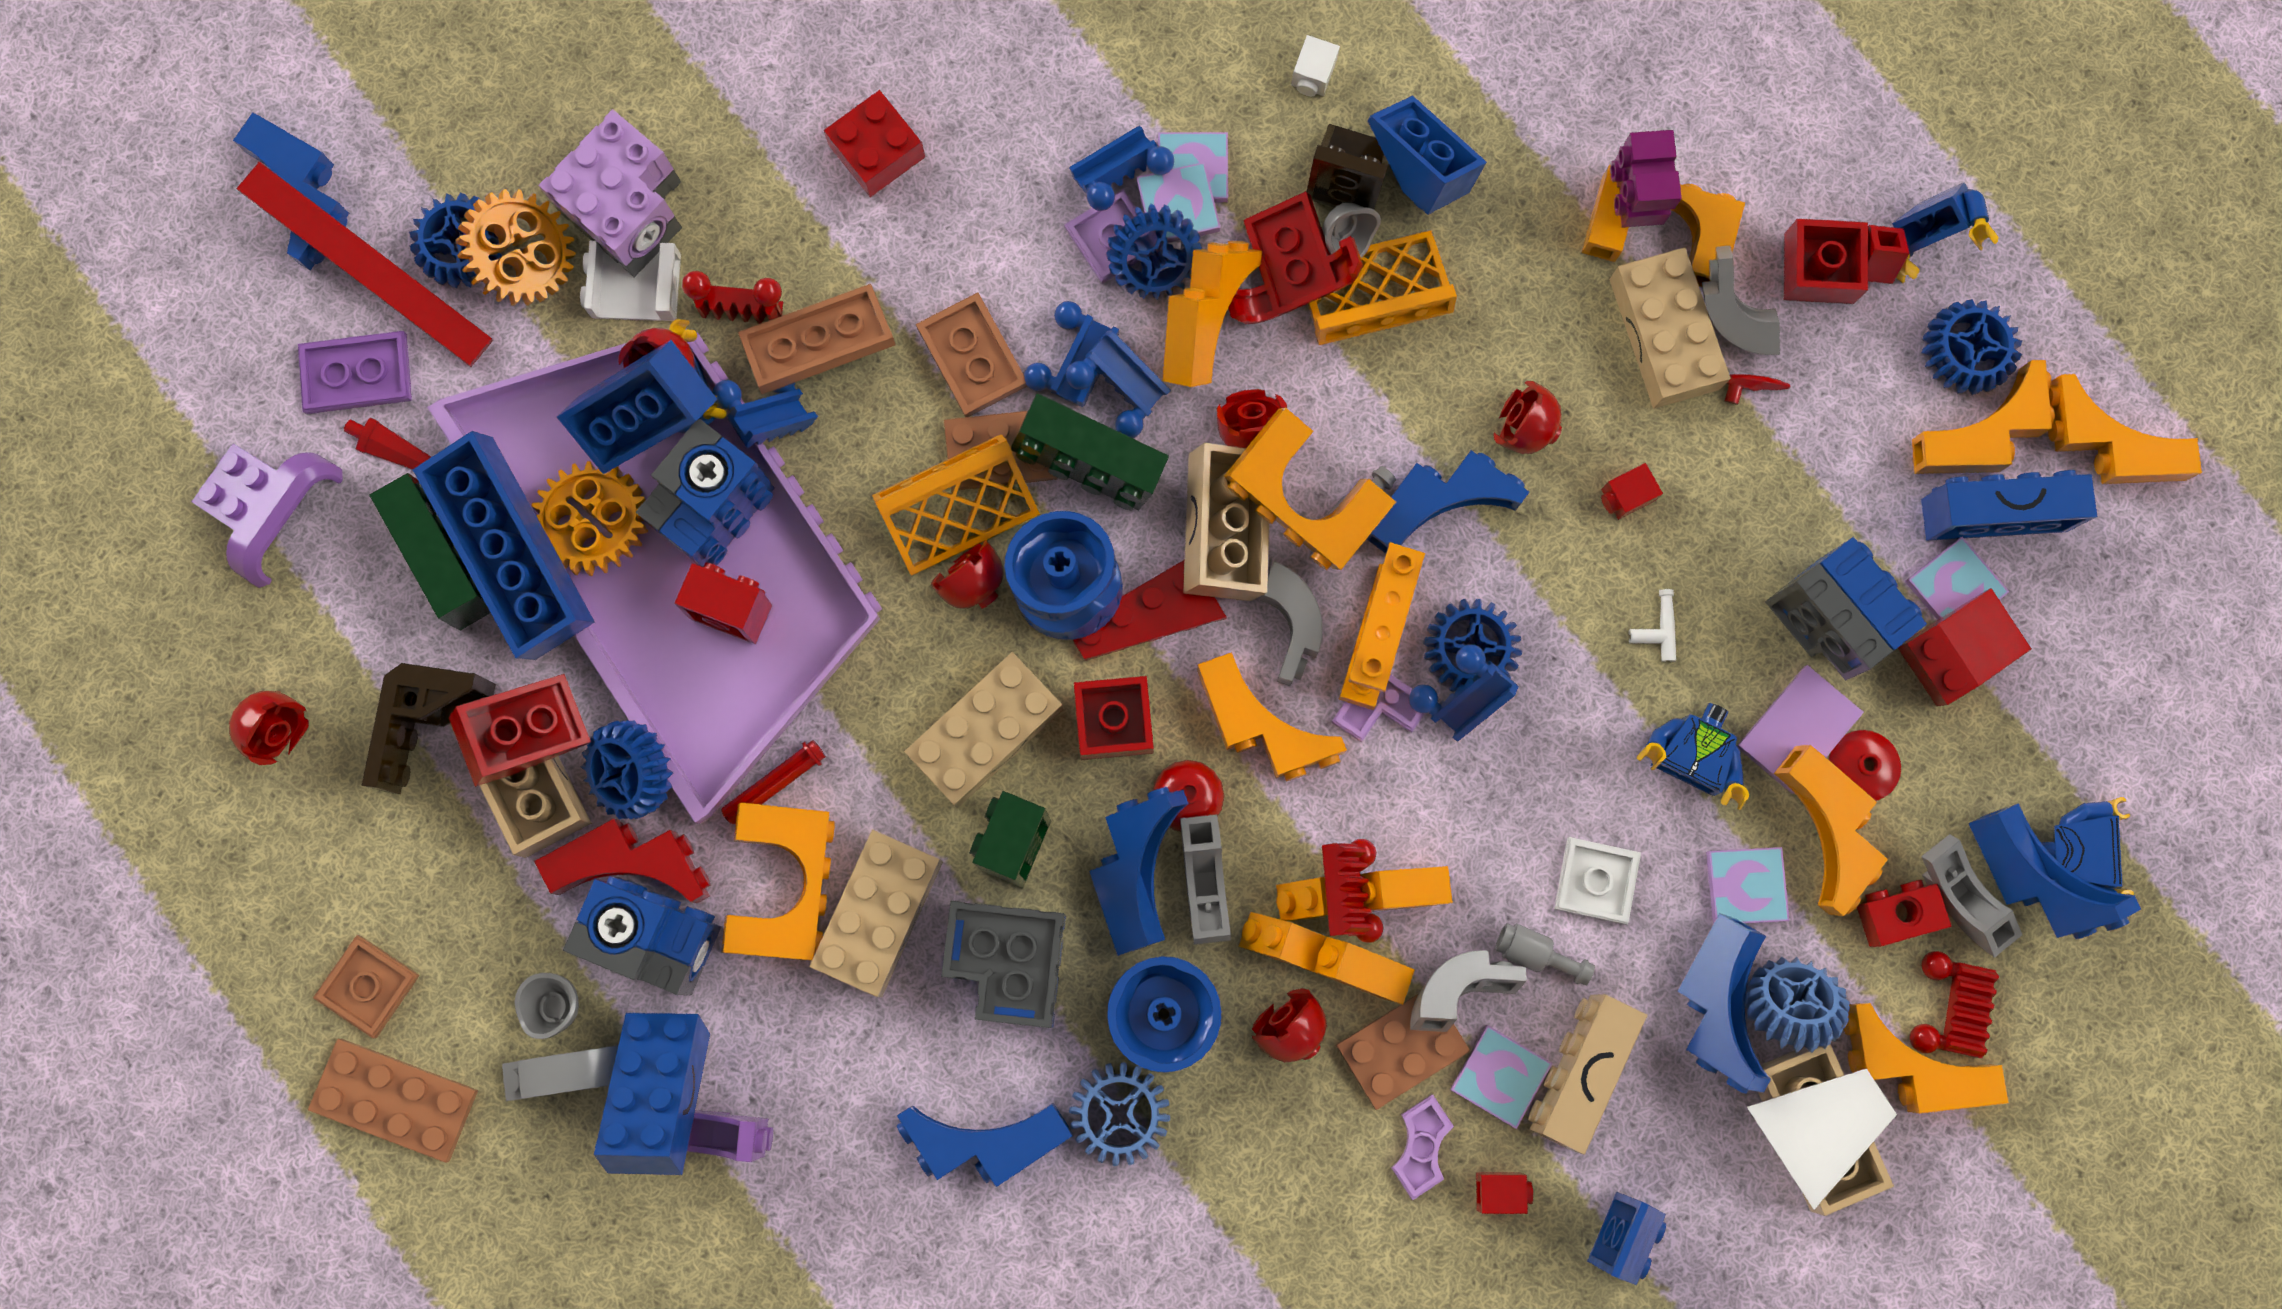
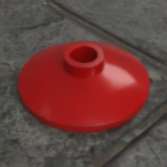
M1869 730L1850 732L1844 735L1829 756L1831 763L1875 801L1889 795L1899 782L1901 775L1899 754L1894 745L1879 733ZM1866 758L1871 759L1874 763L1872 771H1868L1864 767V760Z

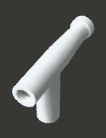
M1672 589L1659 590V597H1661L1660 629H1629V635H1631L1629 643L1661 644L1662 662L1676 661L1675 620L1672 601L1674 590Z

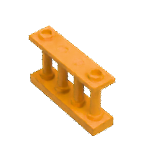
M1389 543L1384 562L1379 564L1339 700L1374 710L1379 692L1386 691L1424 560V552Z

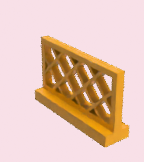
M1432 230L1370 245L1366 254L1361 258L1364 267L1357 279L1350 284L1352 286L1345 297L1334 292L1324 296L1340 304L1335 312L1320 315L1317 305L1322 298L1308 303L1318 345H1323L1454 313L1457 294L1453 284H1450ZM1426 242L1429 254L1425 261L1407 254L1412 245ZM1387 251L1397 257L1390 270L1373 262L1378 253ZM1402 261L1419 268L1412 281L1395 273ZM1369 269L1385 276L1378 289L1362 281ZM1425 271L1437 277L1440 286L1427 289L1417 283ZM1390 280L1407 287L1402 296L1393 297L1383 292ZM1357 288L1373 296L1369 304L1360 306L1350 301Z
M1002 434L872 495L911 576L1040 515L1014 459L1013 452ZM1005 461L1008 462L1012 471L1007 486L989 480L993 467ZM986 471L983 478L977 476V474ZM972 479L981 482L975 501L956 495L962 481ZM1015 479L1020 490L1013 488ZM987 485L1005 491L998 509L980 503ZM953 486L951 493L944 491ZM1010 493L1024 497L1029 508L1018 515L1004 512ZM938 494L949 498L943 516L924 511L929 497ZM954 500L973 506L966 525L948 519ZM921 501L919 508L912 507V505ZM978 508L996 514L992 527L984 531L971 527ZM901 510L916 513L910 532L896 528L890 516ZM921 516L940 522L934 540L915 534ZM1001 517L1008 518L1007 520L999 523ZM945 524L964 530L959 543L949 546L939 542ZM969 532L976 534L974 536L967 538ZM899 535L908 537L905 546ZM913 539L932 545L927 558L913 564L908 554ZM937 547L944 549L935 554Z

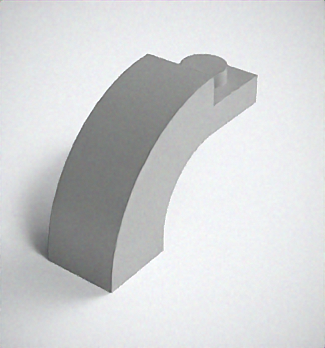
M1715 247L1716 259L1709 260L1710 281L1702 282L1705 304L1712 323L1722 336L1741 349L1763 355H1780V322L1776 308L1757 309L1743 303L1734 292V263L1731 247Z
M1274 561L1268 576L1267 593L1261 596L1260 601L1274 606L1283 614L1288 622L1290 645L1277 682L1291 686L1294 678L1301 680L1308 660L1302 658V654L1316 658L1322 640V618L1318 603L1307 584L1291 569Z
M1217 815L1181 818L1184 868L1194 945L1231 941Z
M1949 834L1921 856L1927 868V871L1922 874L1926 884H1938L1946 911L1962 931L1983 950L1995 958L2022 936L2013 910L1998 901L1979 881L1971 868L1959 839Z
M1488 950L1471 951L1451 958L1433 973L1418 994L1411 1013L1410 1030L1447 1032L1457 1020V1002L1460 996L1470 992L1516 994L1527 981L1526 967L1513 966L1512 963L1506 961L1494 962L1490 965Z
M618 1046L502 1064L506 1101L609 1086Z

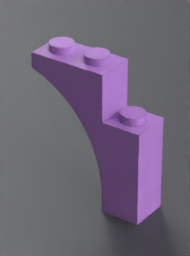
M695 1110L687 1151L722 1156L735 1161L753 1162L765 1157V1150H771L773 1127H768L769 1118L730 1115L728 1112Z

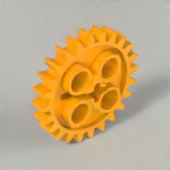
M503 189L499 193V198L491 192L485 197L486 203L478 199L473 204L475 211L469 209L464 214V217L469 222H462L458 226V229L466 235H461L456 239L457 244L466 247L457 257L468 259L469 261L462 269L463 272L474 271L476 274L471 283L473 285L481 281L485 283L484 295L492 290L497 291V302H500L508 295L511 306H515L521 297L526 306L534 302V296L539 302H543L548 298L547 292L554 295L559 291L557 284L563 285L568 281L564 273L570 272L574 268L566 260L576 255V252L566 249V246L574 241L573 237L563 235L569 224L558 225L556 222L561 214L560 211L549 214L547 212L549 201L544 202L541 206L537 205L536 194L534 193L527 200H524L522 190L520 189L514 193L512 198L507 189ZM517 218L527 221L530 226V232L519 228ZM485 231H491L496 234L499 239V245L490 243L485 237ZM537 235L544 237V240L528 244L522 251L520 249L513 250L494 261L488 258L489 255L505 251L511 244L518 246ZM535 250L542 252L546 256L547 264H541L535 259ZM503 263L509 264L515 269V278L505 274L502 268Z
M591 461L586 462L585 469L582 471L575 463L572 464V474L569 475L561 469L558 470L561 480L555 482L548 478L546 481L551 489L549 491L538 490L537 493L541 496L543 502L532 503L531 506L539 513L536 516L565 569L570 566L573 574L578 575L582 567H584L587 574L593 576L595 566H599L604 573H608V563L611 561L616 566L621 567L619 557L623 554L632 558L633 554L629 547L631 545L642 546L637 534L648 533L645 525L641 523L644 520L636 513L638 508L646 501L644 496H640L643 493L642 489L638 484L633 485L634 480L629 473L623 476V472L618 466L605 474L599 468L596 470ZM594 489L597 490L592 498L584 499L587 492ZM573 498L591 517L598 520L602 527L612 533V537L606 538L588 519L583 518L576 508L567 503L568 499ZM622 512L619 519L608 522L609 517L613 513ZM571 515L567 523L558 525L559 520L563 516ZM590 537H596L595 542L591 546L583 547L585 540Z

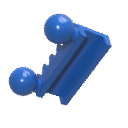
M1139 125L1070 166L1069 169L1073 179L1087 194L1089 205L1095 210L1104 211L1109 209L1115 200V193L1111 187L1113 182L1121 186L1123 185V176L1127 175L1130 179H1133L1135 169L1139 168L1142 172H1145L1147 166L1152 173L1165 175L1174 166V155L1166 147H1157L1154 140L1149 141L1145 136L1143 128Z
M1065 301L1059 304L1055 310L1054 317L1056 323L1063 329L1070 330L1078 327L1080 330L1057 376H1052L1051 370L1045 364L1033 363L1026 368L1024 379L1026 385L1031 390L1042 391L1048 389L1051 390L1052 394L1083 407L1100 374L1094 370L1093 383L1086 389L1078 390L1068 384L1066 379L1067 368L1073 362L1084 361L1085 355L1107 331H1113L1118 336L1119 328L1113 326L1111 329L1093 320L1092 316L1082 314L1078 304L1072 301Z
M1107 331L1085 355L1084 361L1073 362L1066 371L1067 382L1075 389L1082 390L1088 388L1094 381L1095 370L1098 374L1105 377L1107 383L1115 387L1114 390L1124 396V400L1131 404L1134 409L1121 412L1116 418L1115 427L1118 432L1131 438L1137 437L1142 432L1143 419L1151 414V408L1162 395H1167L1171 391L1113 331Z
M722 380L714 386L712 393L718 399L715 403L719 407L730 411L727 415L728 421L746 448H750L755 442L757 445H761L766 439L768 442H771L777 436L781 439L787 433L791 436L798 430L803 432L817 419L818 415L815 411L807 413L799 402V398L803 393L799 388H795V383L773 390L778 393L777 395L744 404L740 402L742 398L741 389L734 381Z
M1465 645L1456 655L1458 668L1466 674H1475V676L1468 678L1464 686L1461 684L1455 693L1449 694L1445 701L1442 700L1439 703L1435 689L1425 684L1414 687L1409 695V703L1416 712L1429 713L1435 723L1440 719L1455 731L1452 738L1457 742L1512 699L1519 687L1491 661L1486 663L1485 653L1476 645Z

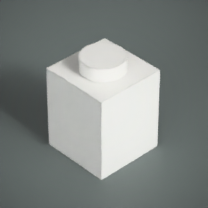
M1307 35L1293 72L1291 86L1297 87V91L1306 96L1312 97L1316 94L1324 96L1337 61L1340 46Z

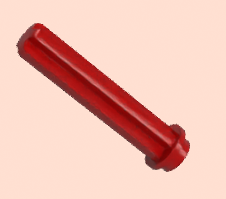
M814 740L809 743L804 741L802 749L722 807L721 812L730 824H736L739 803L762 805L815 764L821 766V760L826 755Z

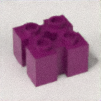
M1674 130L1631 132L1624 146H1620L1616 159L1612 160L1610 168L1612 182H1617V188L1620 187V194L1615 195L1614 208L1616 215L1621 216L1622 228L1664 225L1671 215L1670 209H1675L1682 199L1679 171H1676L1675 168L1677 155Z

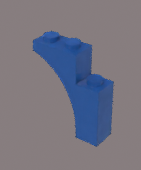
M252 112L233 141L245 153L268 166L271 171L346 227L347 216L350 213L338 201L317 190L320 186H324L329 182L334 164L323 152ZM293 232L290 233L287 254L298 264L311 271L315 264H319L325 259L322 254Z
M1472 450L1447 483L1441 480L1442 476L1434 468L1428 465L1422 467L1416 463L1391 496L1396 503L1366 540L1386 553L1390 542L1402 545L1416 529L1444 512L1472 505H1494L1516 511L1529 494V491L1524 488L1525 484L1518 477L1510 473L1505 475L1495 467V462L1489 456L1483 453L1476 454Z
M1163 787L1147 793L1149 800L1138 803L1137 799L1126 801L1116 806L1118 812L1105 817L1117 854L1101 859L1102 866L1089 872L1118 956L1166 940L1156 909L1154 870L1159 847L1167 829L1179 812L1188 805L1184 790L1169 792L1168 787Z
M2019 803L1991 812L1968 823L2006 905L2022 901L2024 906H2029L2040 902L2057 938L2073 934L2075 939H2081L2096 933V928L2100 926H2105L2107 931H2111L2129 924L2130 922L2127 917L2141 910L2135 895L2120 894L2094 886L2060 864L2039 841L2026 820Z
M1719 913L1678 989L1679 993L1689 998L1688 1006L1705 1014L1686 1050L1698 1057L1696 1063L1702 1068L1715 1074L1719 1071L1728 1077L1726 1083L1734 1089L1745 1094L1749 1090L1764 1093L1771 1079L1760 1065L1750 1043L1745 1020V995L1753 962L1766 936L1737 918Z
M1054 1103L1025 1120L994 1129L972 1130L949 1126L930 1118L914 1106L907 1108L897 1115L901 1123L896 1125L907 1144L914 1142L921 1155L916 1158L928 1177L934 1174L935 1178L939 1180L976 1155L979 1162L975 1164V1167L986 1183L992 1181L996 1187L1073 1136V1132Z

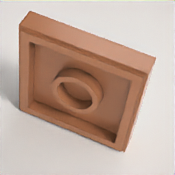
M356 935L313 998L374 1039L379 1036L420 975L362 936Z

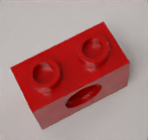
M1922 879L1901 884L1902 892L1889 895L1887 889L1866 894L1867 902L1860 903L1857 906V910L1869 947H1881L1952 927L1938 884L1924 885ZM1899 903H1902L1907 909L1905 921H1901L1896 915V907Z

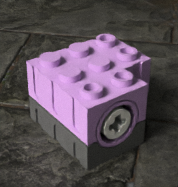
M612 109L604 117L605 120L599 126L596 125L579 143L580 145L574 151H571L554 168L555 171L538 186L554 207L560 211L562 216L567 220L570 219L574 226L590 240L597 241L607 255L615 262L620 263L635 278L659 253L660 243H668L682 229L664 200L665 196L681 183V180L664 152Z

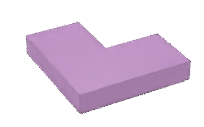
M1390 674L1386 691L1379 692L1374 710L1345 702L1332 720V723L1362 742L1381 713L1411 733L1425 713L1416 712L1411 707L1409 695L1412 688Z

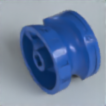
M1071 511L1045 513L1023 525L1009 543L1004 565L1006 579L1022 616L1036 631L1051 638L1073 640L1095 633L1114 616L1122 598L1123 582L1121 572L1107 533L1094 520Z
M1161 956L1139 962L1121 976L1111 992L1107 1019L1114 1043L1131 1062L1154 1072H1173L1192 1066L1211 1049L1219 1033L1222 1011L1215 986L1204 972L1188 961L1175 957ZM1163 1008L1169 1011V1017L1165 1020L1161 1019L1158 1015L1159 1011Z

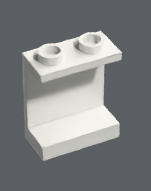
M590 240L589 253L585 252L583 256V270L587 274L586 286H582L580 291L581 306L591 318L674 321L677 316L681 254L674 243H660L659 253L634 278L620 263L615 262L607 255L597 241Z

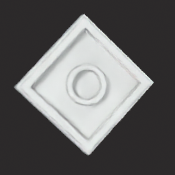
M1568 837L1554 909L1628 925L1641 852Z

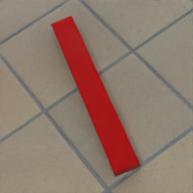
M260 161L236 188L241 194L468 366L472 367L492 343L493 339Z

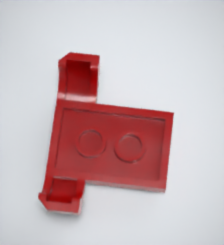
M1306 191L1244 219L1252 248L1262 251L1259 270L1264 284L1251 289H1238L1228 307L1230 316L1245 324L1265 322L1350 285L1357 279L1363 268L1355 239L1350 236L1339 241L1340 248L1330 255L1311 195Z

